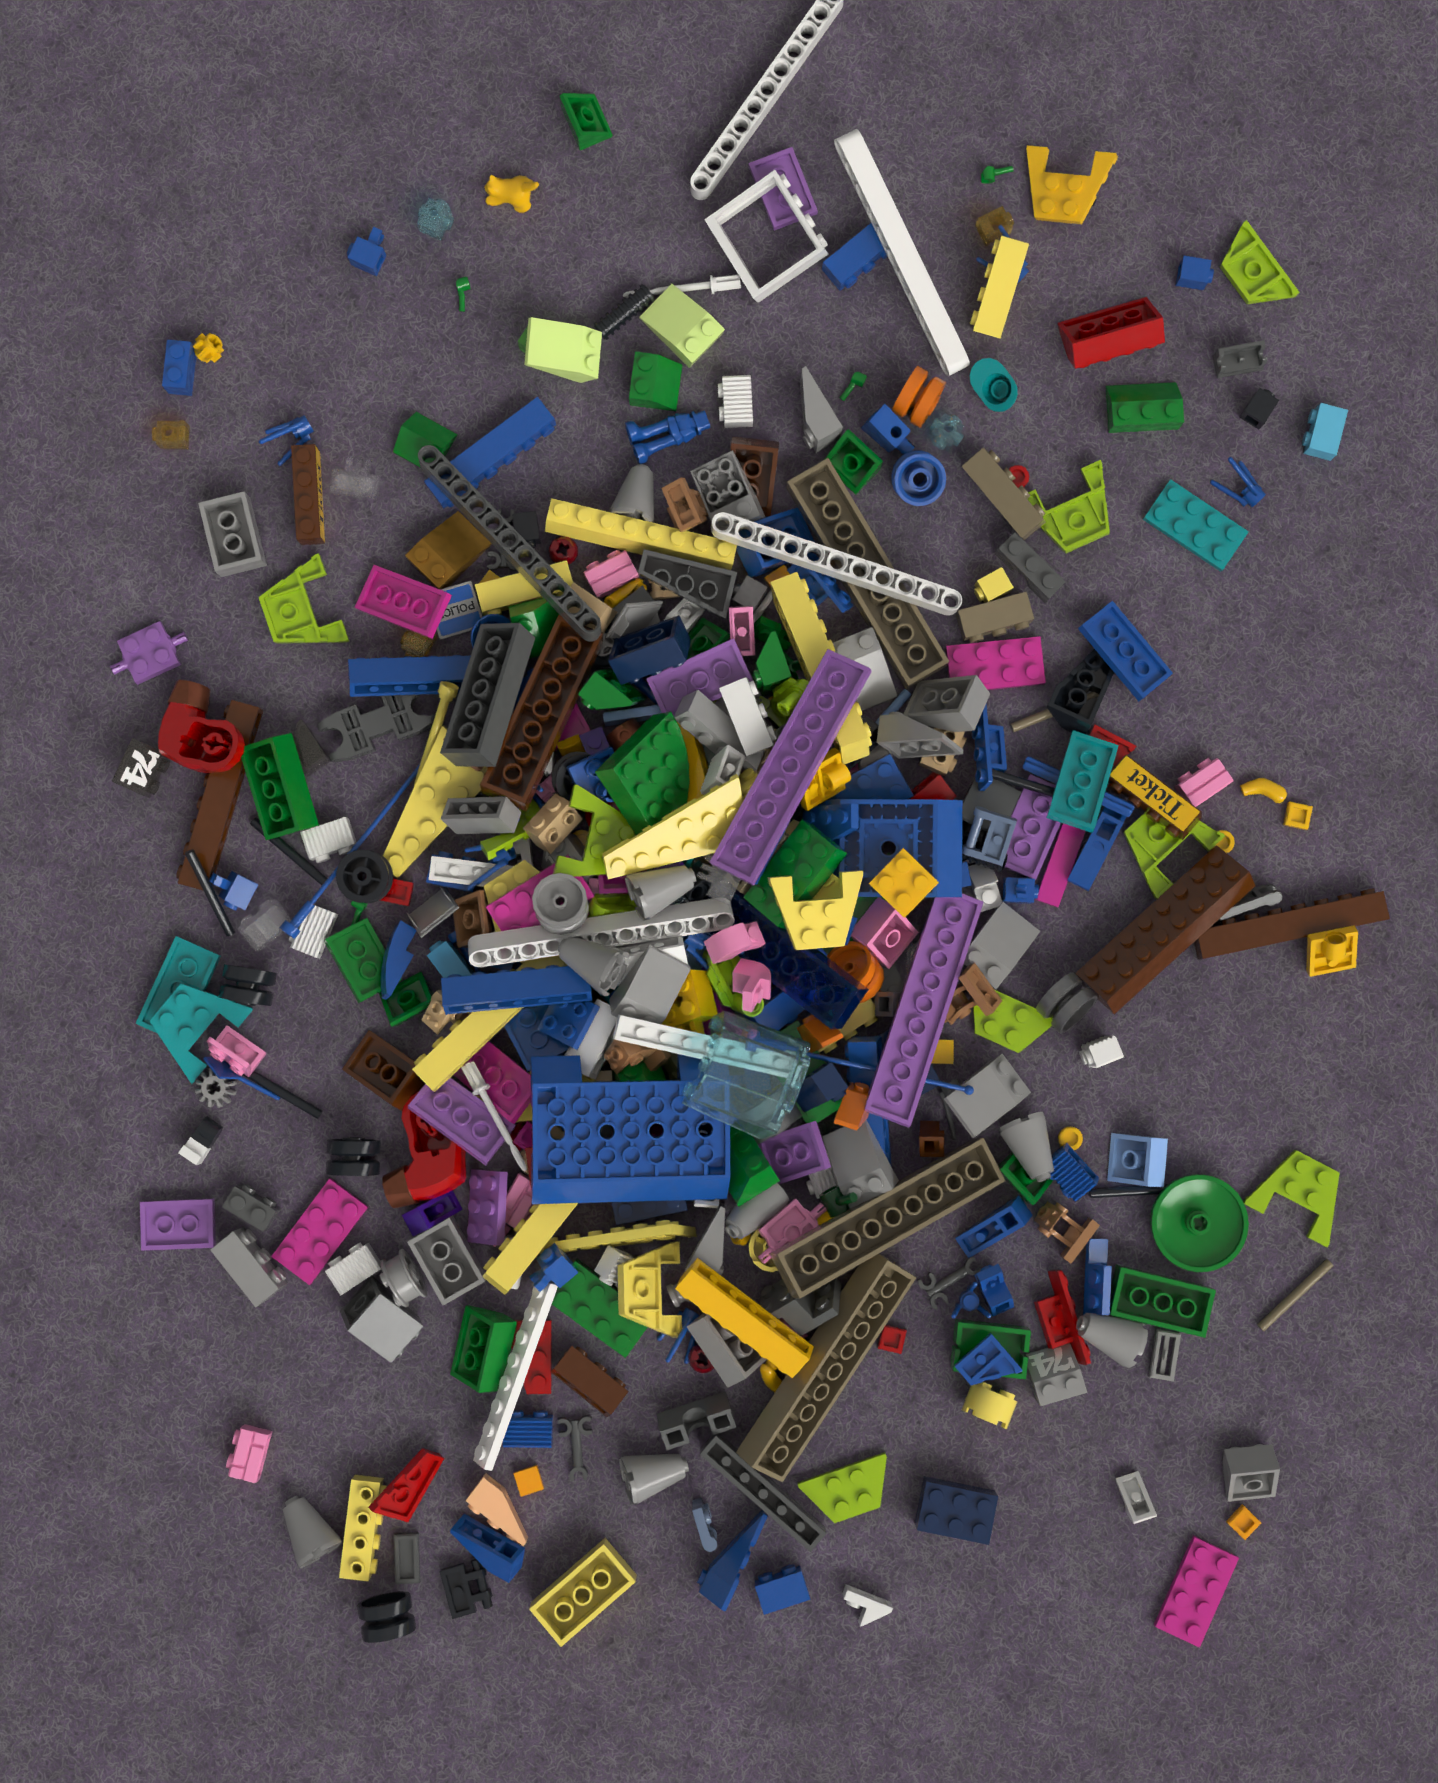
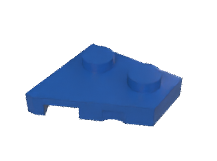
M991 1333L954 1364L955 1368L970 1385L1023 1371Z

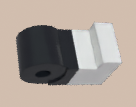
M206 1116L197 1127L195 1133L183 1145L179 1154L195 1165L202 1164L222 1132L223 1126Z

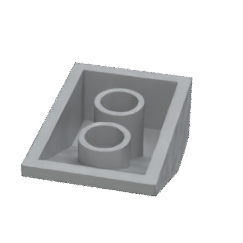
M805 366L802 368L800 378L805 435L803 440L809 449L813 448L815 453L840 439L843 426Z
M873 627L833 642L836 653L867 666L872 671L855 701L859 703L861 711L898 697Z
M977 675L920 681L917 683L904 715L926 726L947 731H974L990 696V692Z
M890 712L889 715H880L877 743L898 759L963 754V749L943 733L913 720L903 713Z
M1002 902L971 940L964 964L969 966L975 963L991 986L997 989L1040 933V930Z
M649 944L610 997L611 1015L618 1017L619 1014L662 1024L691 967Z
M1001 1054L985 1063L959 1085L964 1087L967 1085L974 1088L973 1094L967 1095L964 1091L953 1090L944 1100L971 1137L974 1138L1019 1104L1031 1092L1005 1056Z
M867 1120L858 1130L843 1126L822 1137L842 1194L845 1195L852 1192L857 1194V1201L848 1204L850 1208L892 1190L899 1181Z
M720 1203L685 1265V1271L698 1258L719 1275H722L724 1271L722 1263L725 1204Z

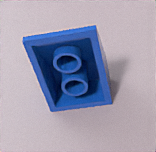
M798 508L754 521L755 523L788 534L796 533L806 540L815 542ZM741 529L738 532L743 538L751 536V532L747 529ZM766 536L761 539L762 543L766 546L774 544V540L771 537ZM788 544L784 546L786 552L794 553ZM738 545L736 548L745 570L751 578L771 572L789 563Z

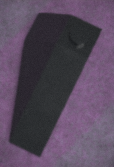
M1095 649L1055 687L1047 705V709L1061 728L1071 733L1073 730L1083 734L1088 732L1114 674L1113 670ZM1091 692L1098 694L1097 697L1087 700V694Z

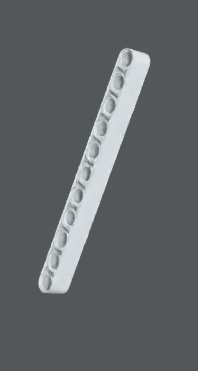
M844 0L815 1L690 179V191L695 199H707L841 11ZM823 15L825 19L819 20L815 16ZM805 33H808V34H810L812 37L809 38V39H806V38L802 37V35L805 34ZM791 52H796L799 54V56L791 57L788 54ZM784 71L786 74L784 76H778L775 74V72ZM765 89H769L773 93L770 95H765L762 93V91ZM751 108H757L759 112L756 114H752L748 110ZM737 127H744L746 131L741 133L735 129ZM729 145L733 149L731 151H724L722 147ZM711 164H717L720 168L711 170L708 167ZM698 183H704L706 187L704 189H698L695 187V185Z
M855 129L835 139L834 144L943 372L950 376L968 367L970 362L967 353L858 129Z
M725 512L717 513L712 519L711 532L714 537L943 615H953L962 604V596L958 591ZM724 521L728 524V529L719 530L716 527V523ZM741 529H747L751 532V536L743 538L738 532ZM766 536L771 537L774 540V544L766 546L762 543L761 539ZM792 544L796 547L797 551L792 554L785 551L784 546ZM809 552H816L820 559L818 561H811L807 554ZM834 559L839 560L842 563V567L834 569L830 565V561ZM853 568H862L865 575L861 577L856 576L853 573ZM884 575L888 582L880 584L876 581V576ZM899 583H907L910 586V591H901L898 586ZM929 590L933 595V599L927 600L923 598L921 591ZM952 598L955 601V607L946 606L944 599Z
M713 898L669 905L645 921L639 917L636 910L590 917L586 919L579 929L562 935L551 933L541 925L480 934L471 937L468 941L469 962L475 967H487L558 956L560 953L558 952V947L561 941L571 936L616 947L719 931L732 926L734 916L728 899Z

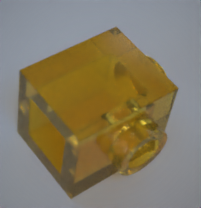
M406 631L400 641L402 650L406 652L404 656L428 657L438 637L434 634L433 639L413 631Z

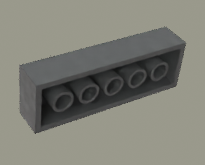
M520 623L480 625L440 751L455 766L496 767L535 637Z

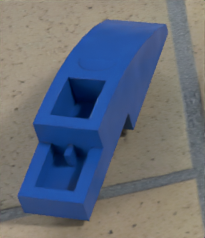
M1104 807L1096 822L1095 829L1090 834L1067 881L1089 891L1126 816Z

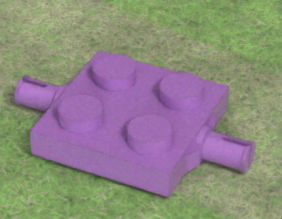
M159 621L118 640L117 643L121 649L123 660L110 665V668L114 675L128 669L135 683L139 685L181 665L176 655V646L188 641L185 632L171 638L167 634L163 623Z

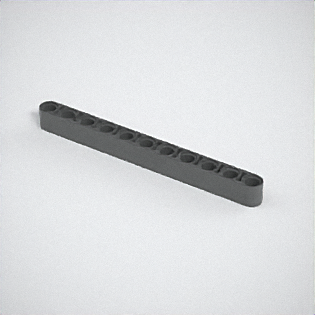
M431 445L422 447L419 450L418 459L423 473L584 640H597L601 635V621L598 615L436 447ZM428 458H434V459H435V460H434L433 462H431V463L425 462V460L428 459ZM444 474L451 475L448 479L440 478ZM462 490L467 492L463 496L456 495L457 492ZM475 507L483 508L480 512L472 511ZM495 523L499 525L496 529L488 528L490 524ZM507 540L515 542L511 546L504 545V542ZM523 557L531 558V560L526 563L519 561ZM541 573L547 575L545 579L540 580L536 578ZM555 590L564 592L561 596L552 595ZM571 607L580 609L577 613H570L568 611ZM587 624H594L596 626L593 630H586L584 627Z

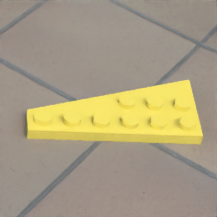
M444 725L441 727L383 854L390 863L393 875L396 878H399L448 827L441 820L448 798H475L481 792L480 784L488 767H483L481 771H476L469 766H455L440 753L444 742L443 739L448 729Z
M737 774L731 776L729 781L719 787L716 785L707 794L698 799L694 798L664 816L663 820L655 825H649L642 829L643 832L635 837L627 838L602 853L607 878L612 879L715 853L743 803L739 776Z
M670 1220L656 1221V1225L636 1224L633 1225V1228L627 1229L625 1227L611 1228V1233L603 1234L602 1230L590 1231L587 1237H580V1234L566 1235V1240L558 1241V1237H552L538 1254H541L554 1243L566 1253L578 1251L577 1248L581 1250L599 1249L600 1245L616 1247L653 1242V1239L658 1241L674 1240L675 1235L688 1238L697 1237L695 1227L679 1225V1221L670 1222Z

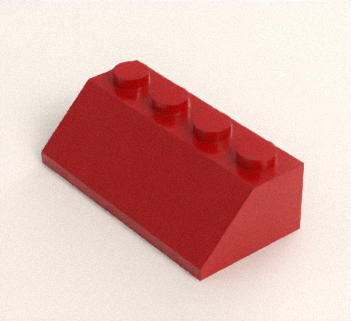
M1147 297L1057 323L1068 360L1075 369L1085 368L1093 363L1109 361L1117 356L1130 355L1135 351L1154 348L1158 344L1165 343L1163 317Z

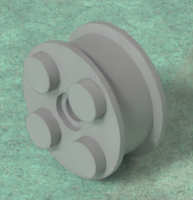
M400 1249L399 1255L390 1260H381L380 1267L383 1273L380 1274V1278L385 1287L389 1286L392 1290L393 1300L398 1307H408L409 1301L420 1295L422 1297L427 1296L425 1282L413 1259L404 1249Z

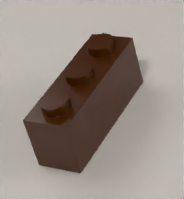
M571 1346L551 1370V1373L604 1416L609 1417L629 1392L625 1389L626 1385L617 1377L611 1378L606 1374L607 1370L603 1365L590 1361L587 1358L588 1354L578 1346L576 1348Z

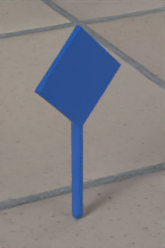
M213 1057L203 1058L219 1079H238L276 1100H280L279 1096L234 1073L225 1060L221 1063Z

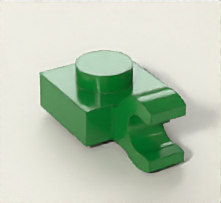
M760 616L754 623L755 639L766 643L770 633L776 631L782 650L786 651L791 647V643L787 642L789 638L786 631L781 630L782 624Z

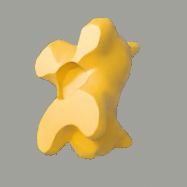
M490 175L488 182L484 186L485 191L490 195L486 197L485 202L491 206L509 203L514 207L515 211L524 213L531 208L530 194L531 191L539 186V183L520 175L512 179H502Z

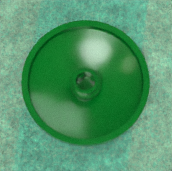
M1192 1174L1172 1181L1159 1193L1151 1210L1150 1228L1157 1248L1171 1263L1188 1271L1209 1272L1227 1265L1239 1254L1248 1234V1214L1243 1200L1229 1184L1209 1175Z

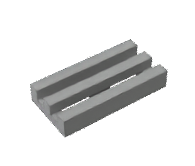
M1156 1329L1149 1370L1150 1378L1174 1382L1181 1338L1180 1332ZM1163 1335L1164 1342L1158 1374L1156 1373L1161 1337ZM1170 1337H1174L1169 1373L1164 1375Z

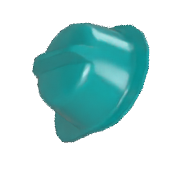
M983 358L972 367L970 383L984 404L995 412H1003L1011 408L1016 401L1018 390L1014 379L998 360L992 358Z

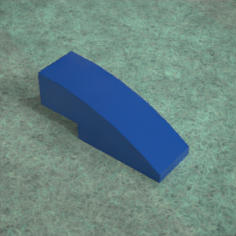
M401 920L395 925L384 952L381 968V994L385 1000L392 995L414 956L406 951L415 935L416 929Z

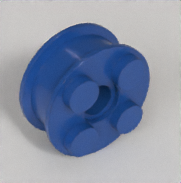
M915 450L905 453L896 461L891 473V482L895 492L906 503L914 506H924L940 497L946 485V473L941 462L932 454L926 451ZM924 473V480L919 484H915L913 482L915 474Z

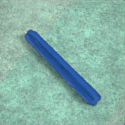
M1028 756L1022 767L1050 782L1057 783L1060 770ZM1105 791L1102 806L1130 817L1134 810V804Z

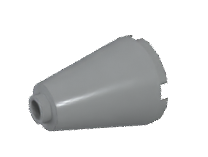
M638 464L630 469L608 512L654 523L653 472L648 466Z
M685 865L632 873L625 878L631 901L634 900L637 905L635 910L643 921L652 918L694 888L693 882H696L692 868L688 869Z
M572 936L568 939H563L558 947V952H560L559 958L603 996L609 995L606 991L610 988L615 990L628 966L624 964L625 958L629 959V954L627 951Z
M1043 1112L1029 1114L1027 1118H1018L1000 1127V1135L1031 1180L1037 1179V1182H1042L1051 1178L1050 1173L1054 1171L1046 1119Z
M776 1183L738 1207L735 1204L725 1221L726 1232L732 1238L743 1239L761 1228L789 1202L784 1189Z
M1086 1313L1084 1316L1079 1317L1076 1324L1079 1336L1118 1364L1127 1368H1131L1137 1363L1133 1361L1137 1355L1142 1356L1148 1337V1330L1143 1328L1146 1325L1145 1323L1120 1317Z
M680 1454L631 1455L620 1457L621 1459H619L623 1482L625 1481L627 1487L625 1491L631 1505L639 1504L686 1477L685 1472L689 1471L686 1458H681Z
M296 1495L285 1502L286 1507L283 1508V1514L296 1564L299 1568H304L318 1561L321 1556L331 1553L342 1544L340 1537L305 1497L299 1498Z

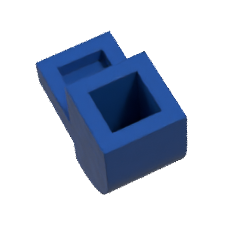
M999 1264L985 1266L974 1275L992 1317L1014 1308L1013 1298L1004 1282L1003 1272Z

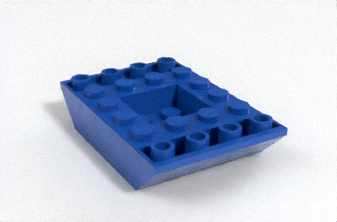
M829 799L817 805L858 804L859 829L841 839L833 840V842L847 852V855L833 874L839 878V872L863 871L858 897H882L869 883L903 848L939 881L925 897H962L963 800ZM886 841H891L896 846L894 854L889 856L882 852V845Z

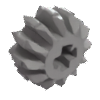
M209 1068V1074L205 1071L201 1073L204 1081L196 1080L195 1082L197 1085H201V1089H196L195 1093H203L199 1101L205 1102L208 1099V1107H213L214 1104L218 1108L223 1107V1101L225 1103L231 1102L228 1094L236 1095L237 1093L235 1090L230 1089V1086L237 1085L236 1081L229 1082V1079H219L211 1068ZM218 1082L217 1086L221 1087L220 1091L214 1093L215 1089H212L211 1086Z

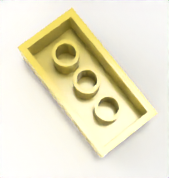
M604 1538L531 1602L529 1610L559 1646L562 1647L636 1582L637 1574L610 1542Z

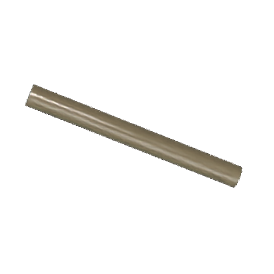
M1094 692L1087 694V700L1097 697L1098 694ZM1048 709L1013 722L1010 726L1014 733L1053 716Z
M1326 1259L1257 1324L1263 1332L1269 1328L1334 1265Z

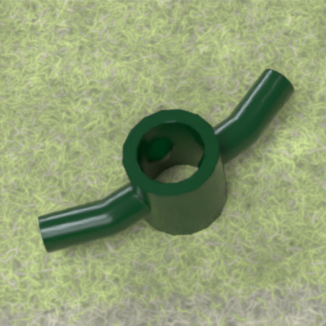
M835 1185L819 1195L831 1218L850 1209L848 1204L856 1202L858 1199L857 1194L854 1192L843 1195L839 1185Z

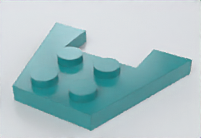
M180 983L149 1021L192 1084L207 1066L206 1063L189 1051L192 1045L219 1013L239 1027L252 1012L253 1008L233 1003L232 1000L218 998V995Z

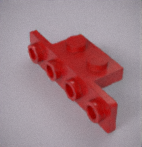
M1050 1270L1048 1275L1054 1295L1034 1302L1048 1349H1054L1070 1343L1078 1364L1088 1365L1091 1363L1090 1349L1084 1339L1079 1336L1076 1329L1078 1321L1075 1313L1076 1306L1067 1288V1277L1062 1270Z

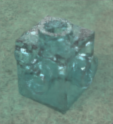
M428 198L426 204H422L418 212L419 219L417 225L420 232L441 241L445 231L451 229L454 221L449 204L441 199H436L435 201Z
M944 413L941 419L936 417L929 429L932 433L929 440L937 448L945 449L949 452L953 445L957 447L965 436L962 434L964 425L961 424L962 421L957 416Z

